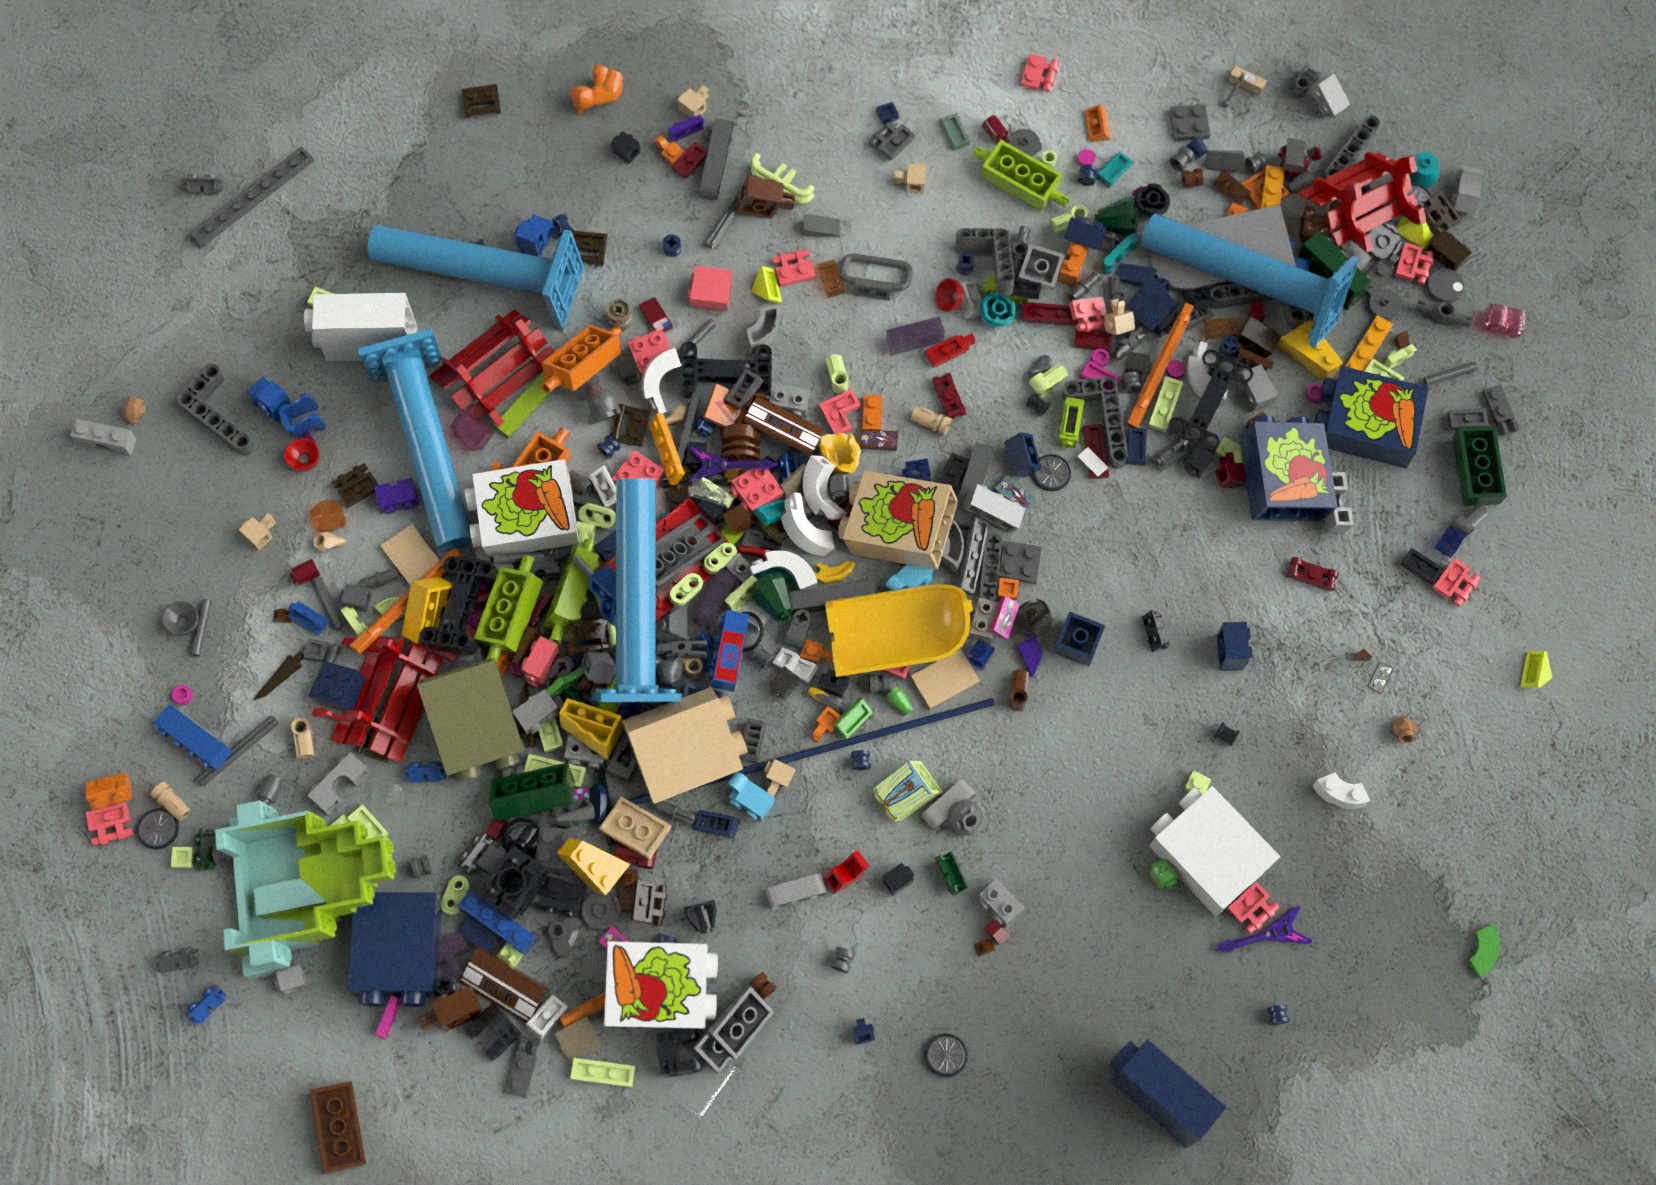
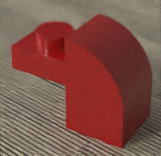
M857 850L843 863L832 868L823 879L832 892L836 894L861 878L869 865Z

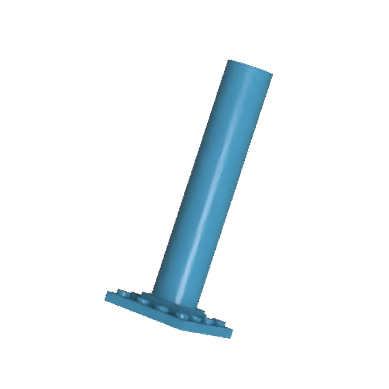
M1157 213L1150 218L1141 241L1142 248L1314 314L1313 320L1316 324L1314 328H1311L1308 338H1310L1308 345L1314 348L1337 324L1360 259L1352 256L1348 261L1345 260L1343 266H1340L1338 271L1334 272L1332 278L1329 277L1327 279Z
M375 225L373 227L367 247L368 256L371 261L542 295L552 321L558 330H564L584 270L573 234L570 230L565 229L562 236H559L557 252H554L552 259L383 225Z
M433 329L358 348L360 358L371 381H382L385 377H388L436 549L438 551H450L453 548L459 549L471 544L470 523L425 371V366H436L441 362L440 359L442 358Z
M642 478L617 479L616 685H613V689H596V693H591V701H682V693H676V689L658 688V685H655L656 480Z

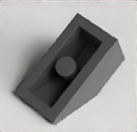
M687 605L674 609L657 621L656 639L665 643L671 640L687 639Z

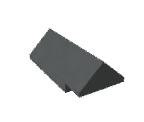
M748 986L693 1047L694 1056L702 1059L703 1063L719 1074L731 1058L736 1060L774 1011L751 986Z

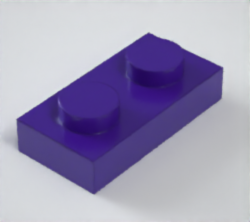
M699 114L691 116L681 123L673 124L668 128L671 142H676L703 130V118Z

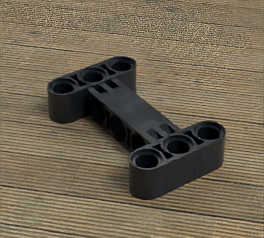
M688 341L682 344L679 387L682 397L691 398L692 394L696 393L697 382L736 383L745 368L760 376L763 380L759 388H765L767 391L760 392L757 389L756 392L770 397L772 350L768 345L761 344L757 346L753 361L697 358L698 349L695 343ZM690 350L693 354L687 355L684 352ZM764 353L767 355V357L762 358L759 356V354ZM691 368L693 371L686 372L684 371V369ZM759 371H766L767 374L761 375L759 374ZM750 379L747 380V382H749V383H751V384L753 383L752 380H750ZM685 385H690V386H692L693 388L690 389V390H687V389L684 388V386H685Z
M1210 349L1203 353L1202 363L1206 368L1213 370L1214 373L1190 422L1180 417L1172 418L1169 422V431L1181 439L1185 438L1196 446L1201 445L1208 451H1214L1218 448L1220 439L1216 434L1207 430L1231 380L1240 384H1247L1253 378V370L1251 367ZM1212 354L1215 356L1216 361L1214 363H1207L1205 357ZM1225 362H1229L1232 364L1233 369L1231 371H1224L1222 365ZM1242 370H1246L1249 372L1250 377L1244 380L1240 378L1239 373ZM1176 421L1180 422L1183 426L1179 431L1172 429V424ZM1195 429L1199 432L1197 439L1189 437L1191 430ZM1212 437L1216 440L1214 447L1206 445L1208 438Z
M450 556L444 561L443 567L455 579L440 626L439 628H424L420 632L419 638L422 643L434 651L472 655L476 652L478 645L465 631L481 583L494 584L499 570L487 560Z

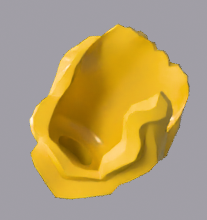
M844 433L823 435L820 439L819 451L823 457L835 466L832 474L842 473L847 475L853 473L859 464L860 447L852 434L846 436Z

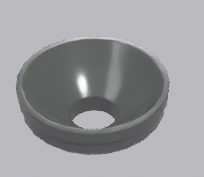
M177 601L165 609L162 622L169 633L176 636H185L195 630L199 622V615L191 603ZM187 617L189 619L188 624L184 627L179 626V619Z
M967 799L956 802L949 810L948 825L958 835L966 836L974 833L982 821L980 807L975 802ZM973 815L974 822L967 826V817Z

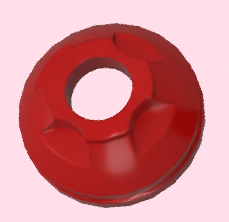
M945 278L936 289L935 301L937 307L944 312L956 310L963 301L962 287L957 280ZM957 291V299L956 301H954L953 296L954 293Z
M299 438L288 444L284 452V458L288 466L298 472L309 471L319 461V449L312 440ZM305 454L309 456L308 462H299L300 456Z

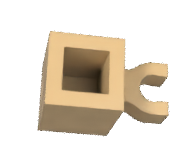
M703 85L697 93L690 88L686 92L681 93L678 98L679 110L688 117L701 115L706 110V99L709 97L707 93L709 89Z
M918 163L908 164L907 173L895 170L894 184L906 183V192L924 193L926 165Z
M1110 300L1113 312L1104 314L1106 332L1118 335L1135 330L1133 312L1124 309V300Z
M269 513L260 523L252 517L241 525L239 531L259 551L273 538L268 529L273 527L276 521Z
M774 758L772 762L768 761L764 772H766L765 777L772 781L766 792L775 796L780 784L788 787L796 769Z

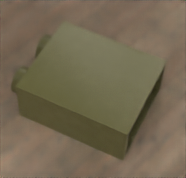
M495 657L418 682L417 686L447 776L456 773L458 781H465L481 775L479 765L494 761L496 768L501 769L519 762L517 753L524 751V746Z

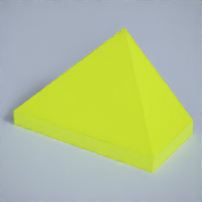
M1402 217L1395 227L1399 231L1400 237L1416 246L1422 247V250L1425 249L1433 237L1426 223L1418 225L1406 217Z
M760 267L751 292L766 300L780 304L782 300L776 271L768 267Z
M1527 651L1520 687L1540 688L1552 678L1547 652Z

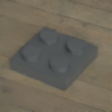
M1205 104L1170 107L1169 112L1174 141L1193 140L1198 136H1201L1203 139L1210 138Z
M1004 541L999 579L1019 580V582L1036 584L1042 547Z

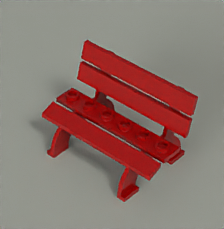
M1367 152L1364 155V160L1325 179L1316 177L1313 179V185L1298 191L1299 196L1311 200V202L1320 207L1336 199L1341 200L1340 206L1326 212L1329 230H1333L1343 224L1346 225L1331 233L1336 246L1352 239L1357 246L1364 249L1365 252L1373 250L1370 234L1365 232L1401 214H1404L1408 220L1415 224L1422 225L1426 223L1424 207L1417 208L1418 202L1414 193L1408 195L1406 193L1412 190L1409 173L1412 174L1417 171L1414 155L1405 156L1395 161L1379 152L1376 154ZM1388 173L1392 174V180L1362 194V186ZM1394 198L1397 199L1396 201H1394V202H1392V203H1390V204H1388V205H1386V206H1384V207H1382V208H1380V209H1378V210H1376V211H1374V212H1372V213H1370V214H1368V215H1366V216H1364V217H1362V218H1360V219H1358V220L1355 219L1356 217H1358V216H1360V215H1362V214H1364V213H1366V212H1368V211H1370V210H1372V209H1374V208H1376V207H1378V206H1380V205H1382V204H1384V203H1386V202H1388V201H1390V200H1392V199H1394Z
M515 309L505 317L496 315V324L450 360L444 357L441 358L440 361L443 365L428 376L444 390H447L459 379L464 381L465 385L454 392L451 397L461 411L475 400L478 401L464 413L473 425L489 414L497 427L501 426L504 421L494 408L543 370L542 362L555 352L551 346H548L541 353H536L548 342L538 328L530 333L527 326L532 322ZM515 335L519 338L520 341L479 374L473 378L468 372ZM528 358H533L522 368H520L517 372H515L508 379H506L503 383H501L498 387H496L493 391L487 394L484 398L482 397V395L485 392H487L490 388L496 385L509 373L515 370Z
M379 636L371 643L369 648H366L361 653L366 655L359 672L367 679L353 710H349L348 713L342 712L341 715H338L325 708H314L311 715L314 717H325L338 722L331 741L336 743L360 746L365 738L367 728L370 727L376 731L368 749L384 755L390 739L393 738L385 757L401 763L424 708L417 684L421 680L437 676L444 657L433 651H428L426 659L422 664L427 648L412 642L408 654L405 656L400 652L404 642L403 638ZM344 637L342 645L351 649L350 645L356 638ZM398 659L404 663L379 724L372 721V716L380 702V697L387 685V680L395 665L394 663ZM420 670L419 676H418L417 681H416V683H415V685H414V688H413V690H412V693H411V695H410V698H409V700H408V702H407V705H406V707H405V710H404V712H403V715H402V717H401V719H400V722H399V724H398V727H397V729H396V732H394L395 727H396V725H397V722H398V720H399V718H400V715H401V713H402V710H403V708H404V705H405V703H406V700H407V698H408V696H409V693H410V691H411V688H412V686H413V683H414V681H415V679H416V676H417V674H418V671Z

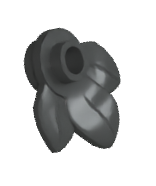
M569 917L563 922L556 921L549 925L547 930L548 936L553 941V949L560 956L567 958L570 948H579L586 944L584 936L578 931L582 924L581 920ZM561 929V934L555 935L554 931Z

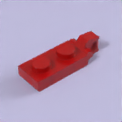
M972 333L965 337L955 335L925 350V355L932 367L935 368L966 353L970 349L969 347L975 344L976 339Z

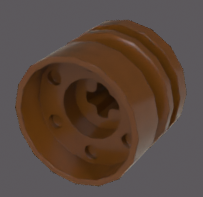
M748 424L725 426L722 429L721 443L723 447L721 448V458L728 461H760V448L758 446H760L761 430Z

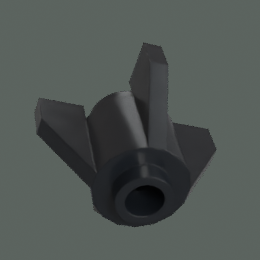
M522 825L510 829L507 836L511 841L506 844L504 849L510 851L513 846H516L534 859L539 839L538 829L533 825Z
M714 899L698 905L684 907L686 919L695 928V931L705 934L711 932L712 928L715 927L717 909Z

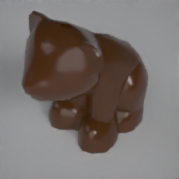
M1339 200L1332 201L1328 211L1340 206L1341 202ZM1306 206L1301 216L1299 241H1308L1319 231L1330 239L1332 237L1331 233L1340 229L1341 226L1329 230L1327 217L1316 214L1313 207Z

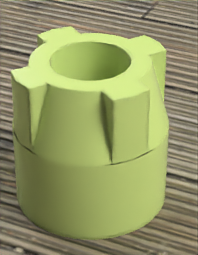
M1050 150L1044 152L1041 162L1050 168H1054L1057 159L1056 153Z

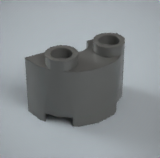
M545 556L534 557L535 561L530 573H533L538 578L542 576L547 577L548 581L560 579L561 575L558 565L552 558Z

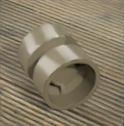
M614 299L607 306L608 323L611 328L618 326L621 331H625L632 324L629 303L623 299Z

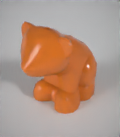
M599 64L594 65L592 82L595 86L593 88L574 86L569 90L573 105L578 110V113H583L591 106L616 101L622 92V74Z

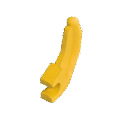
M846 561L837 567H829L828 565L818 563L816 567L820 572H814L820 583L837 582L850 575L856 564L853 561Z

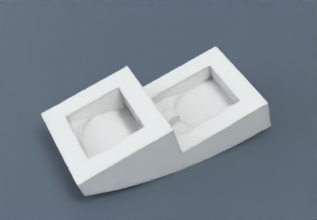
M783 647L773 661L775 666L805 683L810 682L818 669L816 664L800 658L797 653Z

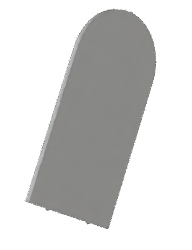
M1280 205L1188 225L1296 266ZM1151 253V267L1157 269L1155 275L1157 278L1167 279L1170 282L1171 288L1193 290L1230 282L1158 253Z

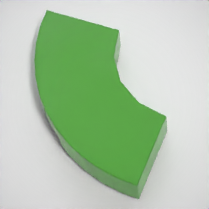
M578 667L565 677L558 678L546 689V692L550 696H556L561 694L564 688L567 690L569 687L578 684L586 676L582 667Z
M1494 924L1474 933L1477 940V949L1474 956L1468 961L1478 978L1489 972L1499 954V937Z

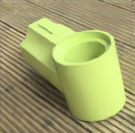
M1076 205L1071 211L1051 219L1054 232L1057 235L1065 232L1072 216L1075 217L1076 214L1087 218V209L1082 205Z
M837 354L830 355V357L826 358V363L832 382V389L837 394L845 393L848 390V375L846 374L842 357Z
M1057 364L1047 372L1034 376L1029 384L1042 398L1049 394L1054 386L1068 378V374L1063 365Z
M576 521L579 544L572 545L571 554L578 546L583 547L585 539L594 540L595 524Z

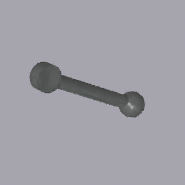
M1242 73L1229 96L1222 102L1224 107L1229 106V101L1245 77V74Z

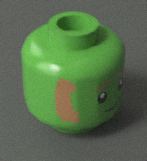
M1160 859L1151 865L1149 875L1158 888L1169 890L1177 885L1176 881L1179 878V872L1169 860Z

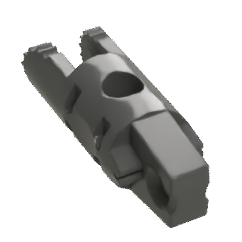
M1140 324L1135 330L1126 334L1108 351L1110 357L1118 360L1125 358L1150 334L1148 327L1145 324Z
M671 640L667 641V643L657 644L656 652L657 655H667V658H707V653L704 651H691V648L707 646V641Z

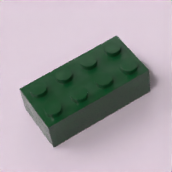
M1320 231L1304 243L1298 258L1310 260L1309 272L1327 279L1329 277L1332 278L1334 272H1337L1339 267L1343 266L1345 260H1349L1343 254V251L1336 247ZM1358 267L1355 270L1345 299L1346 304L1344 307L1347 310L1363 298L1371 283L1369 276Z
M1496 426L1458 428L1452 438L1463 506H1474L1477 503L1479 505L1501 504L1507 497Z
M569 763L492 779L488 803L495 821L509 820L513 817L527 816L531 813L545 812L549 809L566 807L573 804L575 780Z

